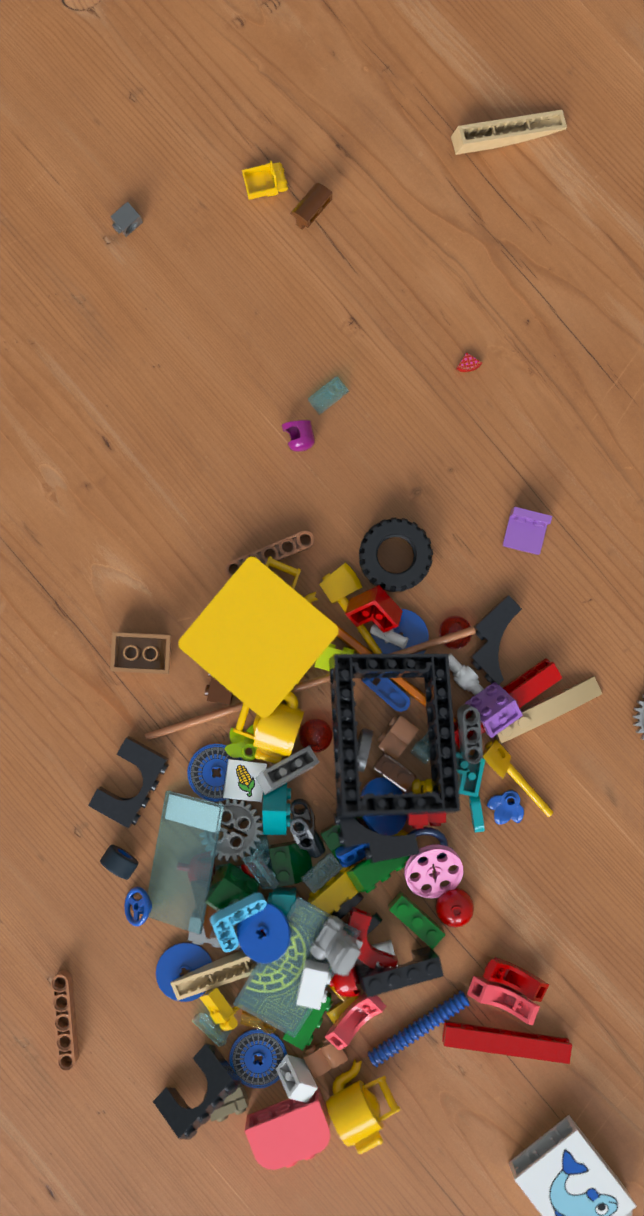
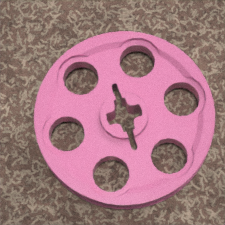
M438 844L428 845L420 848L419 854L410 856L405 865L404 875L407 885L413 893L424 898H438L447 890H453L459 885L463 876V865L458 854L453 849ZM440 853L447 854L443 859L437 858ZM425 856L428 858L423 863L418 862L420 857ZM433 865H434V868H435V873H434L435 879H434L433 874H432V872H433V871H432V870H433ZM451 865L458 866L454 871L448 870ZM412 873H420L417 878H410ZM442 881H450L447 886H440ZM425 884L431 885V887L427 890L421 889V887Z

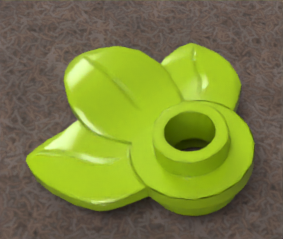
M253 725L246 732L254 734ZM231 728L229 734L231 744L224 748L227 754L233 758L241 757L245 761L254 760L257 747L253 746L254 740L235 733L233 728ZM246 748L252 750L251 755L245 753Z

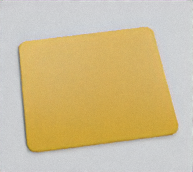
M249 557L184 633L178 645L183 652L258 716L267 718L335 639L339 630L336 624L255 557Z

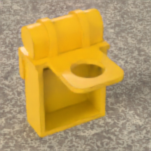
M270 160L269 164L242 170L249 200L263 196L278 195V191L284 192L288 190L282 163L273 164L272 160Z
M218 988L210 989L199 997L209 1010V1015L215 1024H220L221 1030L229 1031L237 1027L238 1022L234 1014L243 1004L239 1002L235 1007L231 1008Z

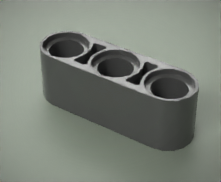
M463 704L457 710L460 754L469 763L476 764L483 757L480 713L471 705ZM471 710L472 715L466 719V712ZM473 730V735L467 738V732ZM474 749V755L468 757L469 751Z

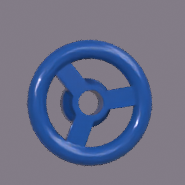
M142 887L132 888L125 899V915L128 922L133 926L143 925L152 910V902L149 899L148 893ZM138 892L143 898L136 900L133 895ZM130 904L133 906L134 917L131 915Z

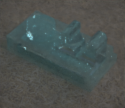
M337 376L309 397L308 401L320 415L346 395L349 390Z
M256 850L251 856L242 859L255 879L260 883L259 885L262 889H276L279 882L275 878V874L266 866L270 859H261L264 850Z
M329 853L300 878L314 894L343 867Z
M200 1012L191 1020L219 1047L227 1043V1037L232 1030L221 1033L220 1024L215 1026L208 1014Z

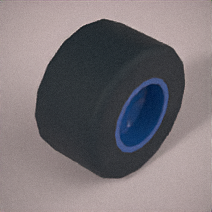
M110 845L100 859L101 864L108 871L127 880L139 864L130 853L115 845Z

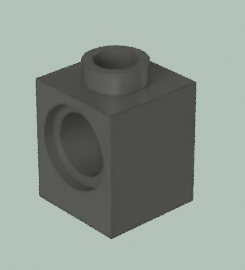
M128 202L110 216L113 221L112 227L118 234L122 232L125 237L143 223L140 215Z

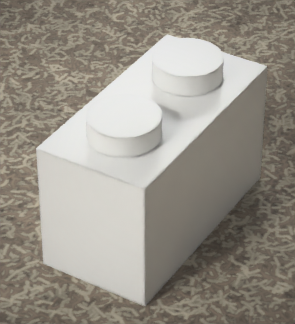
M305 959L297 992L296 1005L320 1010L321 1002L325 1003L327 997L325 986L330 984L332 972H329V964Z
M286 1054L276 1068V1071L288 1098L307 1103L318 1087L304 1059Z

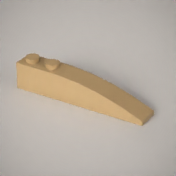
M563 110L461 125L456 128L451 139L455 154L458 155L536 139L565 130L567 125Z
M593 676L520 710L523 716L495 735L498 742L502 744L601 695L602 692L595 677Z
M241 950L171 981V986L177 1000H181L254 975L261 963L253 961Z

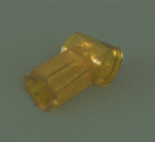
M244 1006L240 1019L241 1025L261 1029L267 1034L274 1033L279 1025L276 1022L273 1026L267 1025L265 1020L269 1018Z

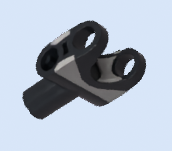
M295 799L291 803L293 818L290 821V830L298 846L301 849L307 850L310 857L318 858L325 853L326 849L315 829V815L306 800ZM302 804L304 808L296 809L294 806Z

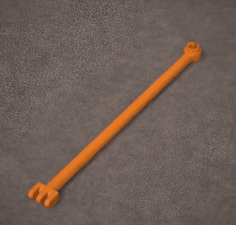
M337 625L339 630L337 637L358 654H373ZM390 678L426 707V697L423 692L405 678Z

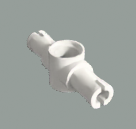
M451 653L448 654L449 669L453 672V679L464 691H471L474 696L484 690L479 684L478 675L468 665H461Z

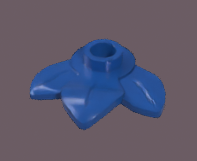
M507 790L502 795H494L487 803L488 808L495 810L494 819L497 825L505 824L510 819L520 823L523 819L524 809L520 804V796L514 790ZM509 798H513V799H514V801L511 802V803L508 802L507 800H508Z

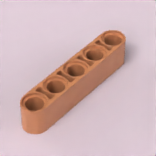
M301 531L230 561L226 565V573L232 577L230 567L235 564L240 567L249 557H255L265 565L267 561L265 553L268 550L275 551L274 559L277 561L291 557L311 548L314 544V537L309 531ZM303 535H308L311 538V542L308 545L301 544L300 538ZM285 543L293 545L291 552L283 551L282 547Z
M60 970L51 980L58 1067L63 1071H69L74 1067L79 1058L73 979L69 971ZM58 977L64 978L66 984H60ZM59 997L66 998L67 1004L61 1003ZM61 1017H67L69 1023L62 1022ZM62 1037H69L71 1042L66 1043ZM64 1056L71 1057L72 1062H67Z

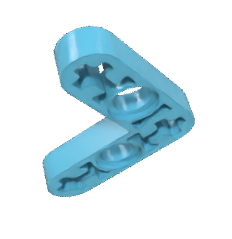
M254 893L211 916V925L224 952H231L239 945L232 925L260 912L266 907V900L261 893Z

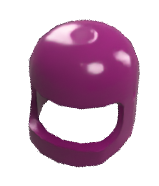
M310 420L290 421L282 424L283 431L288 432L291 441L288 442V446L291 450L302 452L314 445L315 437Z

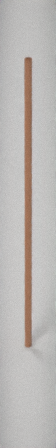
M474 626L390 654H415L476 634ZM330 673L296 684L290 692L296 693L329 682ZM243 702L146 733L145 738L149 741L241 711Z

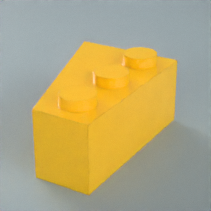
M356 865L341 867L339 869L340 873L335 877L331 875L324 881V886L320 889L318 887L313 889L309 893L308 906L326 916L333 911L337 912L344 902L352 899L358 893L346 873Z

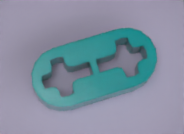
M479 795L478 798L469 796L474 833L484 832Z

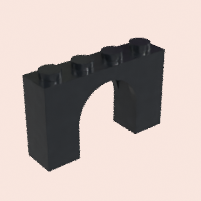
M128 736L116 755L139 768L143 776L141 791L135 797L122 798L103 787H99L88 804L89 807L127 828L131 827L132 824H137L141 817L138 814L140 809H145L150 801L148 797L150 791L156 790L160 782L157 780L159 775H164L169 766L167 764L169 758Z
M427 946L412 950L413 960L403 965L381 968L376 965L375 969L365 964L355 967L360 987L368 998L443 977L440 957Z
M205 1044L193 1057L205 1074L208 1084L205 1099L199 1106L195 1108L189 1107L176 1088L166 1087L153 1101L178 1139L193 1138L197 1134V1129L210 1120V1115L222 1107L224 1100L238 1089V1085L242 1081L215 1045Z

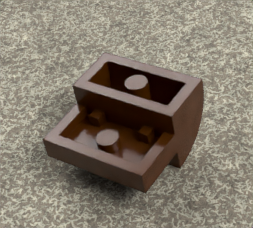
M315 183L290 213L296 218V225L302 230L305 226L309 228L332 201L333 192L324 185Z

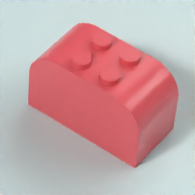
M318 1087L307 1103L289 1098L247 1115L244 1131L254 1157L262 1167L270 1170L280 1169L285 1166L289 1168L300 1160L312 1159L315 1154L320 1153L326 1148L330 1140V1116Z

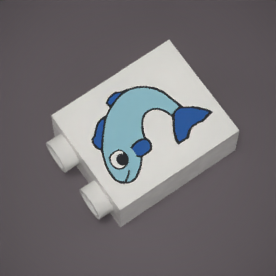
M570 1115L509 1162L514 1180L542 1216H632V1210L636 1207L625 1186Z

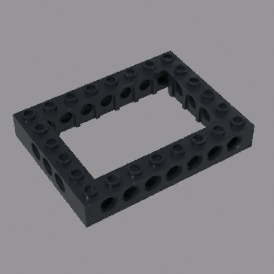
M334 654L329 659L337 817L448 814L459 812L460 799L448 654ZM353 678H424L432 792L423 794L408 792L402 795H393V793L374 795L372 793L360 796L359 786H361V782H359L358 773L360 761H358L357 756L359 741L356 739V726L358 722L355 721L356 701H354L355 681H353Z

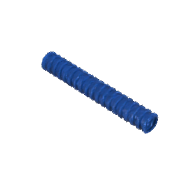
M458 991L459 994H454L453 998L449 997L448 1001H443L444 1004H439L438 1008L434 1007L433 1011H428L429 1014H424L423 1018L419 1017L418 1021H413L414 1024H409L408 1028L404 1027L402 1032L398 1031V1034H394L393 1038L389 1037L387 1042L383 1041V1044H379L378 1048L374 1047L372 1052L368 1051V1057L372 1064L379 1067V1064H383L384 1060L388 1061L390 1056L394 1057V1054H398L399 1050L403 1051L405 1046L409 1047L410 1043H415L414 1040H419L420 1036L424 1037L425 1033L428 1034L430 1033L429 1030L435 1029V1026L439 1027L440 1023H445L444 1020H449L450 1016L454 1017L456 1012L460 1013L459 1010H464L465 1006L469 1007L470 1002L464 992Z

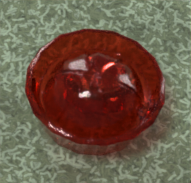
M448 617L440 625L439 637L469 628L471 625L463 617ZM472 635L445 643L444 645L451 649H461L469 643Z
M320 719L307 721L299 732V740L304 748L310 746L313 752L326 750L333 739L330 726Z

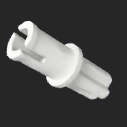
M373 624L370 633L385 640V643L390 642L402 649L407 645L408 638L394 632V629L383 633L376 624Z

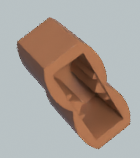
M401 715L397 718L394 716L388 724L390 728L387 733L382 732L377 739V742H379L377 747L395 760L400 757L419 730Z
M325 1037L322 1039V1043L316 1046L315 1044L308 1046L303 1053V1059L313 1078L327 1073L348 1060L345 1049L338 1050Z

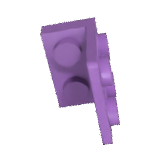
M518 507L512 508L503 546L539 555L547 525L551 524L552 516Z
M495 682L465 702V704H469L479 711L480 721L491 738L523 716L515 699Z

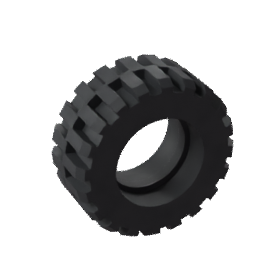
M397 517L388 520H381L376 525L374 524L366 532L359 549V564L364 576L368 578L371 584L375 586L380 585L383 590L389 592H402L413 588L426 577L432 565L433 549H431L430 538L426 536L424 529L418 527L417 523H412L405 518L397 519ZM399 537L411 545L414 557L411 566L401 573H391L382 568L378 561L377 553L379 546L386 539Z

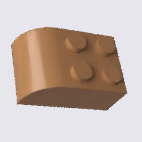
M112 632L110 671L169 674L171 635Z

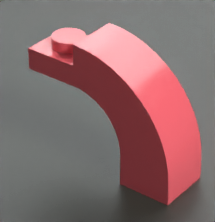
M474 976L467 995L479 1003L499 1007L529 1025H533L540 1006L530 1001L529 998L520 992L498 982L488 981L482 977Z
M363 993L339 1016L325 1035V1038L338 1050L348 1046L358 1030L369 1019L382 1013L386 1005L377 995L367 998L366 994Z

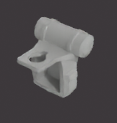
M330 916L324 922L323 928L316 940L312 942L310 952L317 959L323 960L326 957L335 973L347 975L361 953L360 948L363 942L348 935L343 930L344 924L338 917Z

